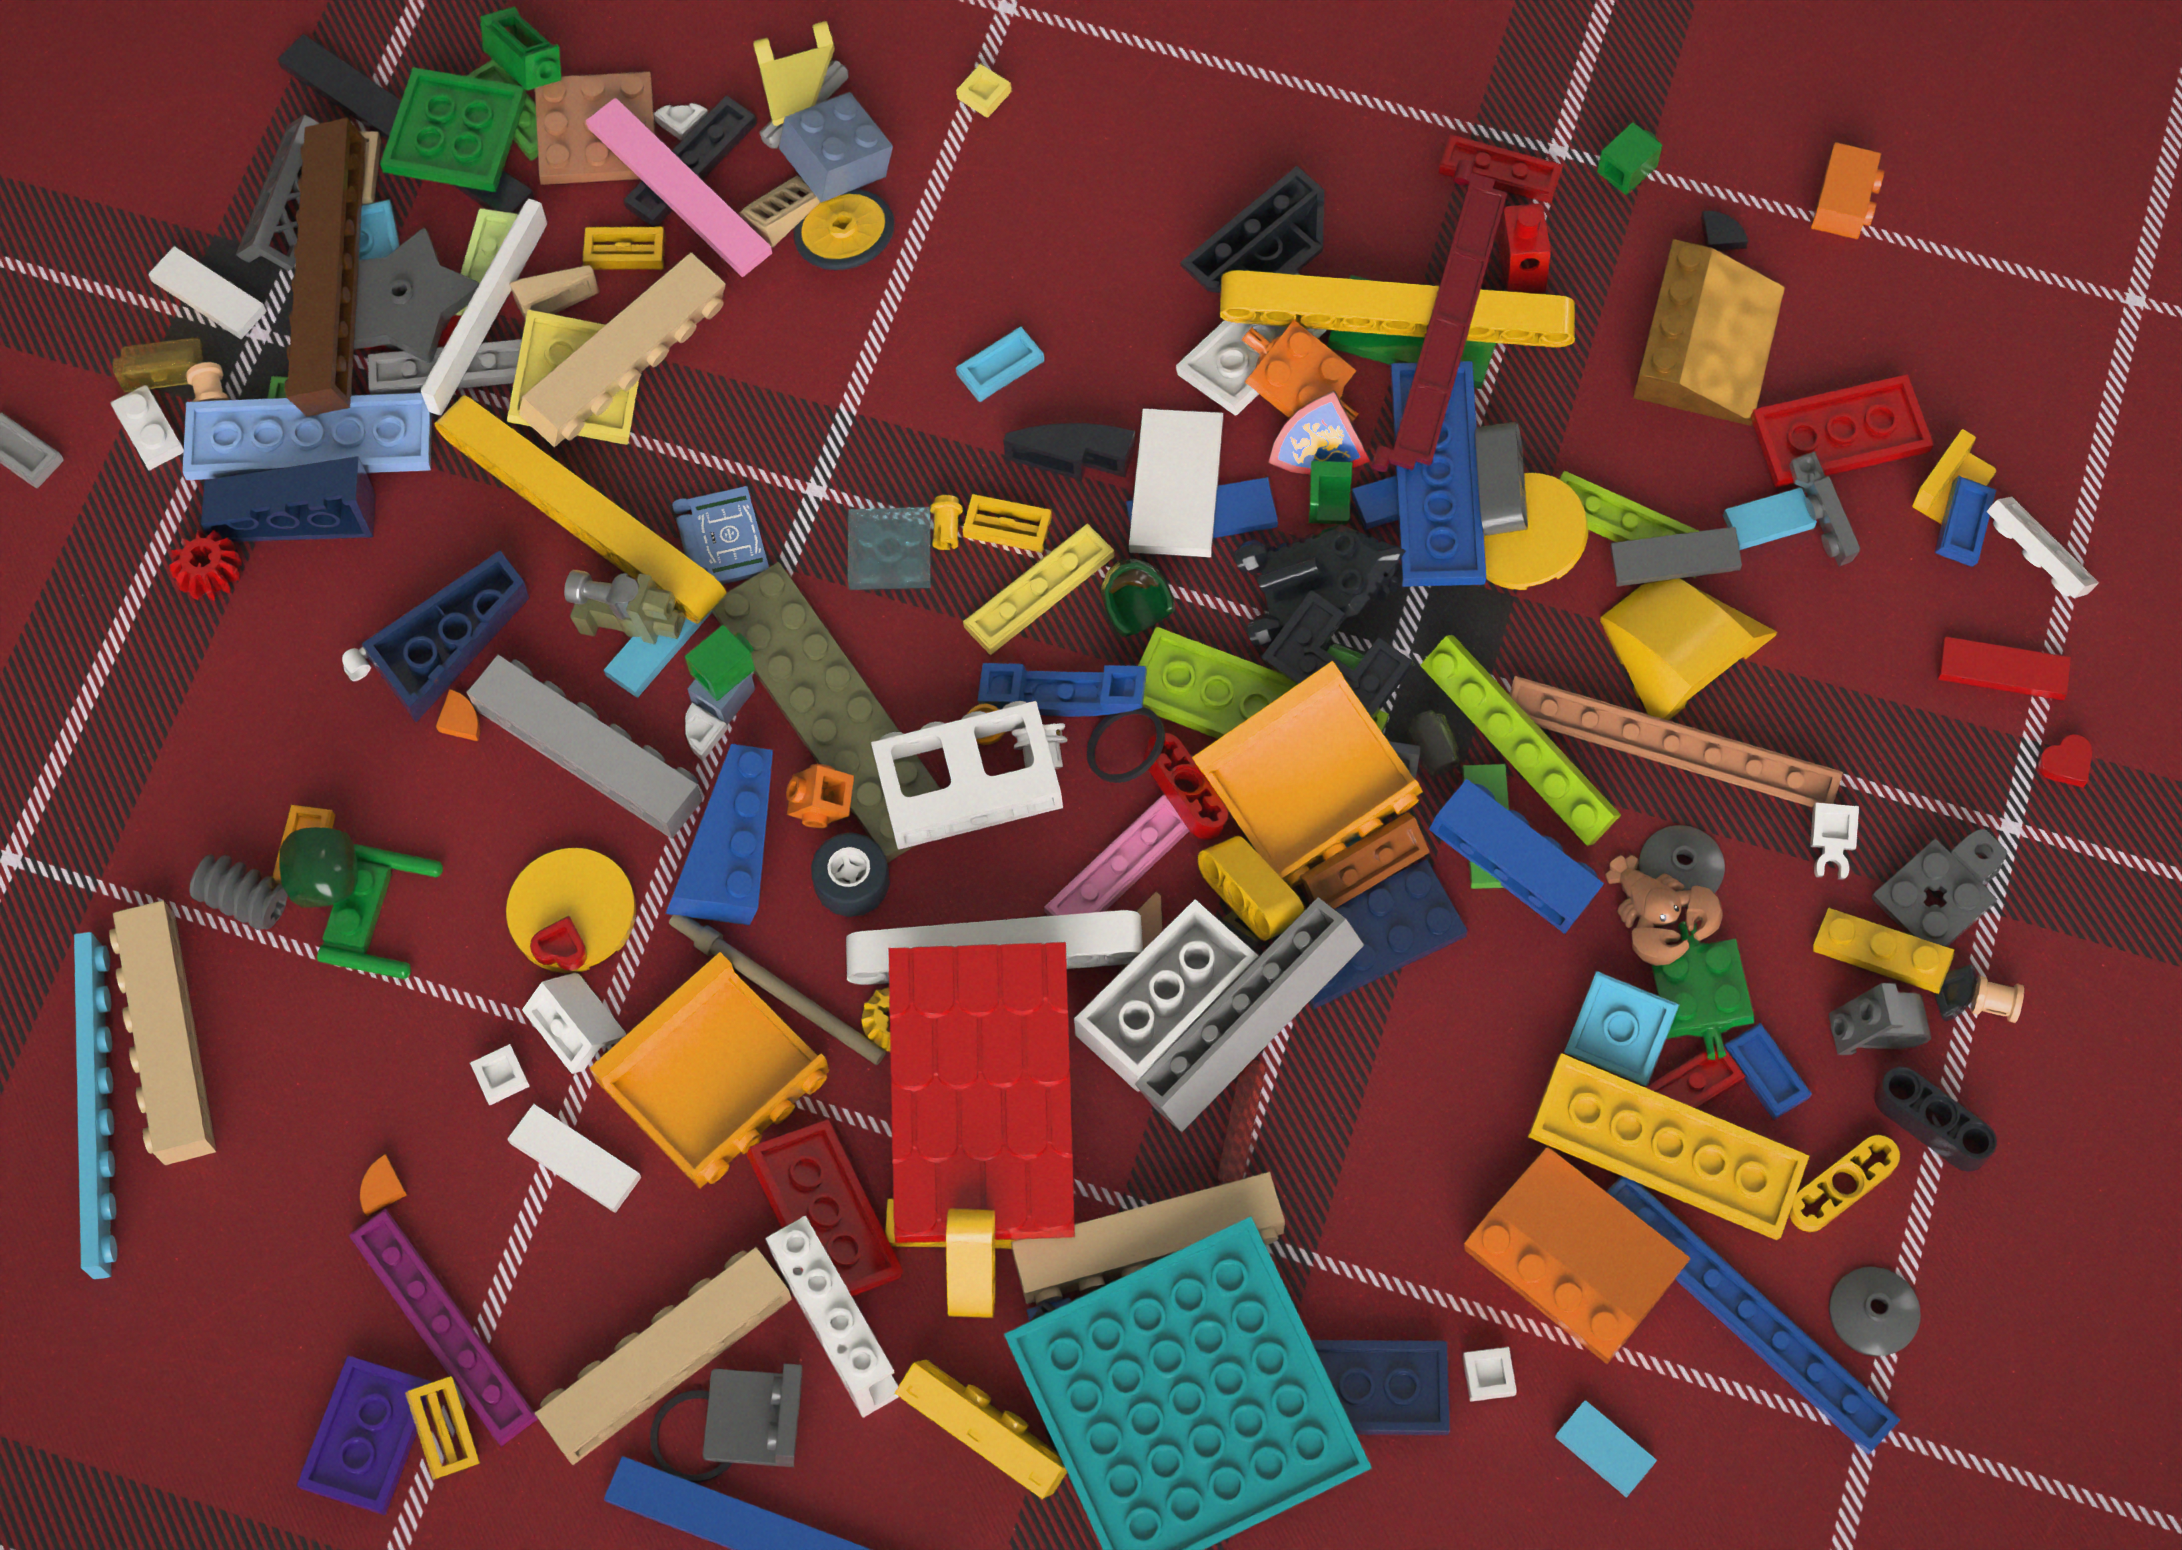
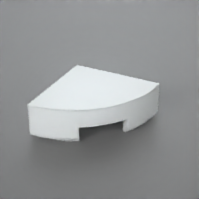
M690 103L689 106L671 107V105H667L657 110L653 115L656 123L682 141L708 114V110L694 103Z
M692 702L685 717V733L691 750L699 759L704 761L728 728L725 722Z

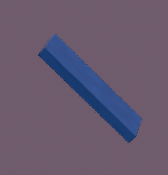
M1268 477L1219 485L1217 487L1213 538L1278 527V519ZM1133 500L1126 501V508L1128 512L1130 527L1132 519Z

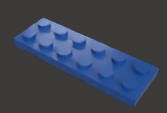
M1472 361L1460 362L1432 464L1426 465L1415 462L1413 470L1396 465L1400 548L1406 551L1401 557L1402 587L1485 585L1484 533L1480 514L1475 428L1477 426ZM1391 363L1394 443L1417 363Z

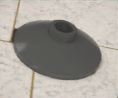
M1676 825L1657 831L1646 841L1639 857V871L1653 879L1665 873L1684 884L1683 890H1691L1692 886L1697 885L1709 888L1715 894L1724 877L1725 862L1721 849L1709 835L1694 827ZM1685 855L1691 859L1692 863L1682 865L1677 861L1676 857Z
M1864 1267L1848 1273L1834 1288L1829 1302L1830 1320L1839 1338L1853 1350L1869 1356H1887L1902 1350L1914 1338L1920 1324V1306L1911 1286L1896 1273L1879 1267ZM1877 1300L1882 1302L1886 1309L1885 1313H1874L1870 1306L1871 1301Z

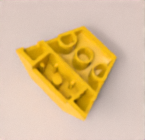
M1680 578L1644 583L1600 618V622L1620 663L1624 664L1634 684L1633 690L1637 698L1641 699L1648 715L1665 720H1670L1684 709L1687 700L1742 657L1747 659L1777 634V631L1704 593Z

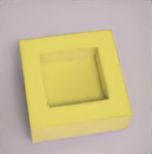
M979 64L957 89V99L988 118L1011 93V83L982 64Z

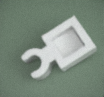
M1826 803L1813 804L1810 847L1823 848L1822 855L1814 864V874L1816 877L1824 876V866L1828 861L1837 864L1839 868L1838 879L1843 880L1847 877L1849 862L1843 855V850L1853 851L1856 849L1859 806Z

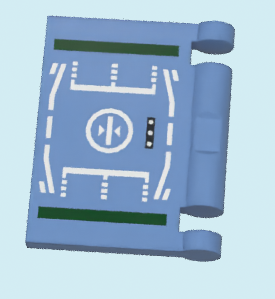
M747 486L691 499H678L672 503L674 513L683 514L689 510L692 512V515L685 514L676 519L685 555L713 575L721 584L752 578L769 568Z

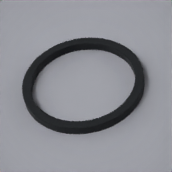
M1145 707L1108 715L1098 724L1089 739L1087 760L1090 768L1099 778L1113 783L1130 781L1142 775L1155 763L1162 751L1165 740L1163 723L1153 711ZM1141 714L1151 718L1155 723L1157 736L1154 748L1147 759L1135 769L1123 774H1108L1101 771L1096 764L1095 749L1105 729L1116 720L1127 715Z
M701 1390L681 1393L666 1402L655 1416L650 1433L651 1449L661 1468L666 1473L693 1483L704 1482L718 1477L732 1463L723 1462L714 1470L704 1474L691 1475L681 1473L670 1467L662 1458L658 1448V1430L664 1416L675 1405L695 1398L709 1400V1392Z

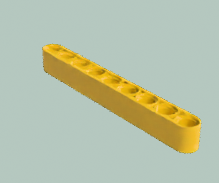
M1230 271L1221 277L1220 317L1234 323L1288 327L1295 320L1304 328L1425 337L1439 286L1254 271ZM1481 289L1466 341L1541 347H1565L1571 345L1575 340V301L1566 296Z
M461 396L434 423L438 432L451 445L616 567L627 573L635 581H637L639 573L650 575L658 589L671 591L675 597L674 609L682 611L685 618L691 622L699 624L725 597V588L708 571L468 396Z

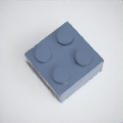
M851 92L786 116L779 145L781 152L821 203L886 177L893 145Z

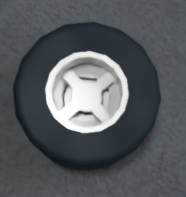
M857 833L838 834L826 840L815 852L811 864L815 893L822 905L833 913L847 917L864 915L876 909L886 897L890 885L887 859L879 844L868 836Z

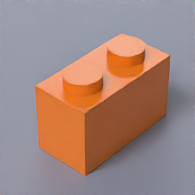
M1837 142L1834 143L1819 195L1812 229L1858 239L1862 226L1871 225L1877 204L1870 201L1871 193H1879L1885 171L1878 169L1881 153Z

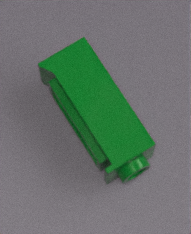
M515 6L480 16L483 51L526 90H531L561 81L559 45H552L521 18Z

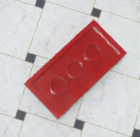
M1908 374L1753 409L1750 416L1775 488L1793 484L1794 481L1789 464L1792 460L1812 452L1816 453L1825 476L1928 453L1931 452L1934 446Z
M829 1119L749 1147L746 1155L781 1228L783 1229L806 1216L851 1296L900 1279L904 1271Z

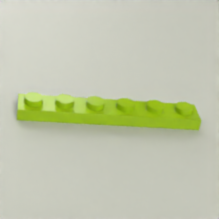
M1454 635L1445 636L1420 666L1587 846L1595 844L1621 814Z

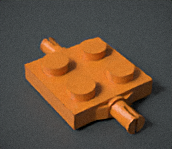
M1293 320L1282 335L1271 342L1253 327L1242 338V341L1260 354L1256 368L1245 380V383L1288 418H1291L1301 407L1332 391L1336 392L1351 423L1359 413H1356L1340 399L1344 386L1356 370L1297 321Z

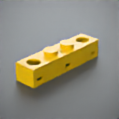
M926 1359L913 1363L895 1391V1394L1041 1499L1052 1495L1067 1473L1059 1453L1026 1431L1028 1424L1022 1418L1010 1411H1005L1002 1414L989 1404L991 1398L984 1391L970 1384L967 1388Z

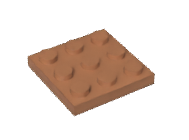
M651 72L563 76L561 81L535 88L539 178L541 185L640 179L588 129L586 120L616 97L655 135Z

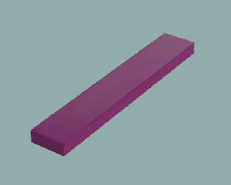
M386 1209L349 1235L447 1373L452 1376L457 1387L500 1446H503L538 1419Z

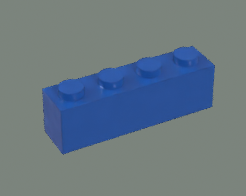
M1468 779L1462 783L1439 811L1429 828L1432 833L1466 859L1472 861L1500 881L1501 886L1564 934L1567 933L1604 884L1598 879L1596 872L1590 866L1582 862H1575L1563 852V848L1556 840L1548 836H1541L1529 826L1527 819L1515 810H1507L1495 800L1494 795L1489 789L1481 784H1473Z

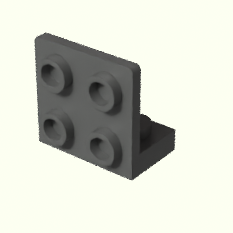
M784 1364L783 1374L713 1369L711 1372L703 1448L704 1460L794 1467L802 1365Z

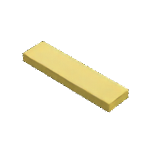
M1087 523L963 621L964 628L992 655L1114 558V550Z

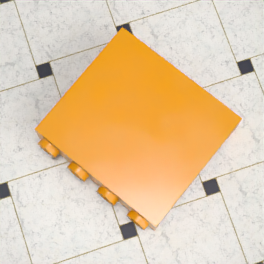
M1333 661L1192 757L1257 853L1292 888L1302 883L1300 875L1309 871L1321 861H1326L1346 849L1347 843L1359 835L1363 839L1383 826L1381 820L1394 811L1400 815L1411 809L1419 801L1417 796L1423 792L1417 780L1411 775Z
M721 952L713 957L590 1067L596 1082L699 1189L707 1182L713 1184L728 1171V1163L740 1152L746 1154L750 1146L758 1144L762 1138L761 1133L773 1122L779 1124L784 1121L794 1110V1103L805 1093L810 1095L817 1091L826 1081V1074L829 1072L826 1058L822 1054L817 1056L734 972L732 963Z

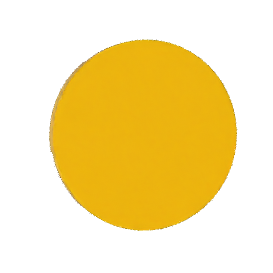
M1524 473L1528 518L1527 530L1487 536L1484 534L1486 579L1504 588L1527 590L1529 586L1545 583L1555 577L1558 580L1570 571L1581 557L1588 539L1587 517L1580 498L1570 486L1549 475Z
M566 848L552 851L537 858L519 874L508 896L506 918L512 938L530 961L547 970L561 973H576L590 970L589 967L604 961L615 951L619 952L624 946L635 923L636 900L627 876L610 858L593 850ZM567 916H570L588 953L584 965L573 971H566L560 968L557 963L552 965L539 963L534 958L530 948L531 939L537 932Z

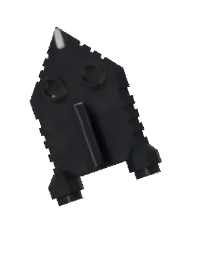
M1341 524L1324 529L1317 535L1314 533L1306 535L1305 539L1301 537L1294 539L1293 543L1290 544L1289 542L1281 543L1278 548L1275 546L1268 548L1266 545L1255 540L1242 543L1241 548L1235 550L1236 564L1241 573L1249 572L1251 575L1262 573V575L1258 576V583L1260 589L1263 592L1265 591L1269 614L1265 613L1256 616L1254 621L1248 624V634L1252 644L1255 647L1262 646L1265 649L1268 648L1311 590L1344 612L1346 618L1357 615L1369 601L1370 593L1374 594L1378 589L1376 585L1378 583L1382 584L1385 580L1384 574L1391 572L1406 551L1383 541L1378 543V539L1368 538V535L1363 533L1358 534L1356 530Z

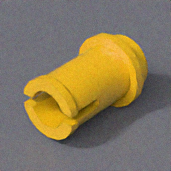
M937 496L934 499V503L930 506V512L934 514V536L932 540L934 548L950 550V543L951 548L956 549L958 547V515L962 513L963 507L955 496Z

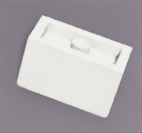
M578 973L541 982L522 1009L572 1074L584 1071L600 1048L618 1043L626 1036L622 1027Z

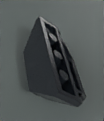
M1296 166L1180 262L1181 267L1207 291L1221 293L1222 275L1230 271L1295 275L1323 252L1324 189Z

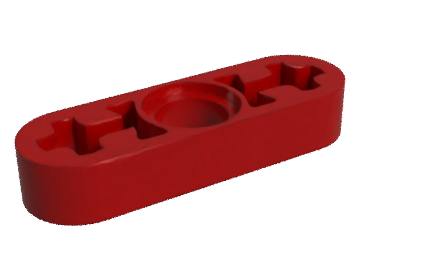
M1165 733L1161 754L1148 770L1189 831L1201 839H1214L1221 834L1228 819V810L1183 743L1176 736ZM1157 734L1149 739L1143 753V762L1152 752ZM1179 779L1187 780L1194 785L1196 790L1194 792H1184L1176 786L1175 781Z

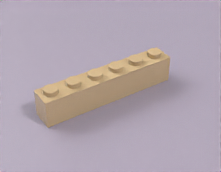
M692 253L688 254L524 394L519 415L553 447L557 446L565 438L568 441L572 440L583 429L584 421L593 413L596 416L601 415L610 406L616 393L621 389L624 391L631 389L640 379L641 372L649 365L655 367L660 364L667 356L668 348L676 341L679 343L685 342L693 334L699 321L704 317L709 320L719 312L724 304L722 296L726 284Z
M164 900L114 912L115 928L110 929L109 935L115 954H120L122 967L116 969V977L121 992L127 995L128 1007L123 1008L122 1012L126 1029L129 1033L133 1032L135 1046L129 1048V1055L134 1071L140 1073L142 1087L136 1088V1097L141 1112L147 1115L148 1127L143 1128L145 1147L149 1154L153 1153L164 1165L215 1153L214 1134L175 914Z
M1270 1172L1076 1224L1074 1238L1021 1239L1011 1242L1026 1304L1036 1302L1037 1306H1040L1045 1300H1049L1050 1303L1059 1301L1063 1298L1062 1294L1079 1290L1080 1294H1089L1106 1286V1282L1123 1278L1250 1216L1265 1246L1278 1240L1277 1235L1284 1234L1285 1220Z
M757 1247L748 1253L741 1251L734 1255L725 1264L724 1268L726 1270L713 1280L705 1278L698 1282L688 1292L689 1298L677 1307L670 1305L662 1309L653 1317L651 1321L653 1325L639 1335L632 1333L626 1336L616 1345V1352L602 1363L599 1360L592 1362L578 1374L579 1380L565 1391L563 1388L557 1389L543 1399L540 1404L542 1408L535 1412V1415L572 1465L792 1300L787 1286Z

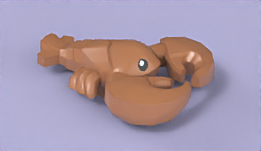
M1620 855L1610 862V871L1605 876L1609 884L1621 883L1623 890L1627 894L1628 899L1619 905L1618 914L1621 916L1622 921L1625 922V926L1632 927L1635 919L1638 916L1640 917L1636 928L1632 931V949L1644 962L1655 966L1668 965L1683 956L1689 949L1687 939L1678 944L1667 945L1671 941L1677 942L1681 938V934L1673 930L1654 928L1675 923L1682 907H1687L1686 924L1689 931L1694 930V924L1697 921H1703L1700 928L1693 934L1694 938L1698 941L1709 937L1719 929L1723 918L1721 902L1709 888L1696 885L1692 886L1691 890H1683L1684 884L1665 873L1653 879L1642 871L1636 870L1639 864L1638 858L1631 855L1625 859Z

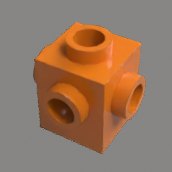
M812 764L810 768L793 774L786 792V797L789 801L787 815L802 819L803 825L812 828H826L828 823L848 817L854 775L837 771L832 766L824 764Z

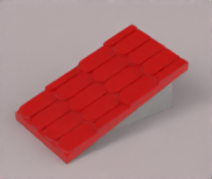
M1066 942L889 948L895 1243L946 1242L949 1208L995 1210V1240L1074 1238L1075 1216Z

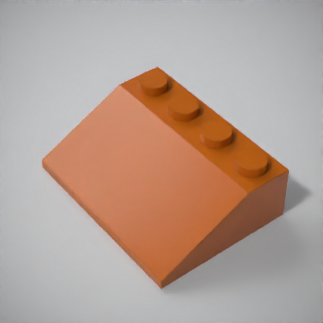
M1549 1147L1541 1153L1498 1201L1464 1243L1465 1251L1606 1364L1611 1361L1691 1260L1684 1252Z

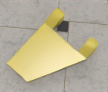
M827 21L816 23L812 26L818 48L775 60L768 38L753 42L774 126L783 124L786 116L816 104L835 49Z

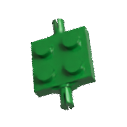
M1683 921L1678 925L1682 941L1687 939L1689 949L1683 956L1671 964L1658 966L1651 964L1658 996L1680 1004L1667 1039L1686 1035L1704 1037L1707 1058L1716 1060L1713 1046L1715 1044L1718 1059L1726 1056L1721 1033L1735 1026L1754 1023V1014L1736 939H1730L1714 943H1700V940L1698 941L1693 935L1697 931V923L1694 924V930L1690 931L1691 936H1689L1686 921Z

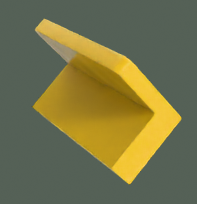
M1964 429L1960 431L1921 486L1913 503V508L1942 525L1952 482L1955 478L1961 476L1985 486L1989 484L1996 473V468L1969 453L1976 436Z

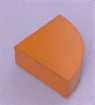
M449 689L436 725L438 732L478 741L480 724L473 705L465 696Z
M386 1154L370 1166L362 1180L360 1201L362 1209L367 1216L407 1196Z

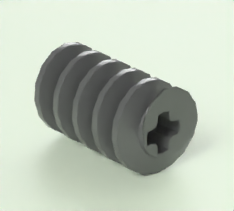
M209 854L205 856L193 874L189 889L191 897L198 902L205 901L206 905L213 909L219 908L227 916L234 915L235 919L242 923L249 922V925L256 930L270 929L282 915L288 900V895L283 889L282 884L275 888V879L270 875L260 882L261 872L254 868L246 874V865L242 862H237L231 868L232 858L228 855L221 856L216 862L214 855Z

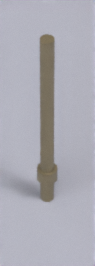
M673 915L669 924L692 939L694 947L707 956L712 954L716 956L721 952L738 972L876 1066L882 1061L886 1054L884 1049L722 940L723 935L709 925L703 927L687 916Z

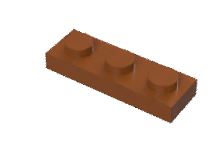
M1407 812L1300 875V879L1311 903L1319 897L1335 909L1428 854L1429 849L1415 817Z

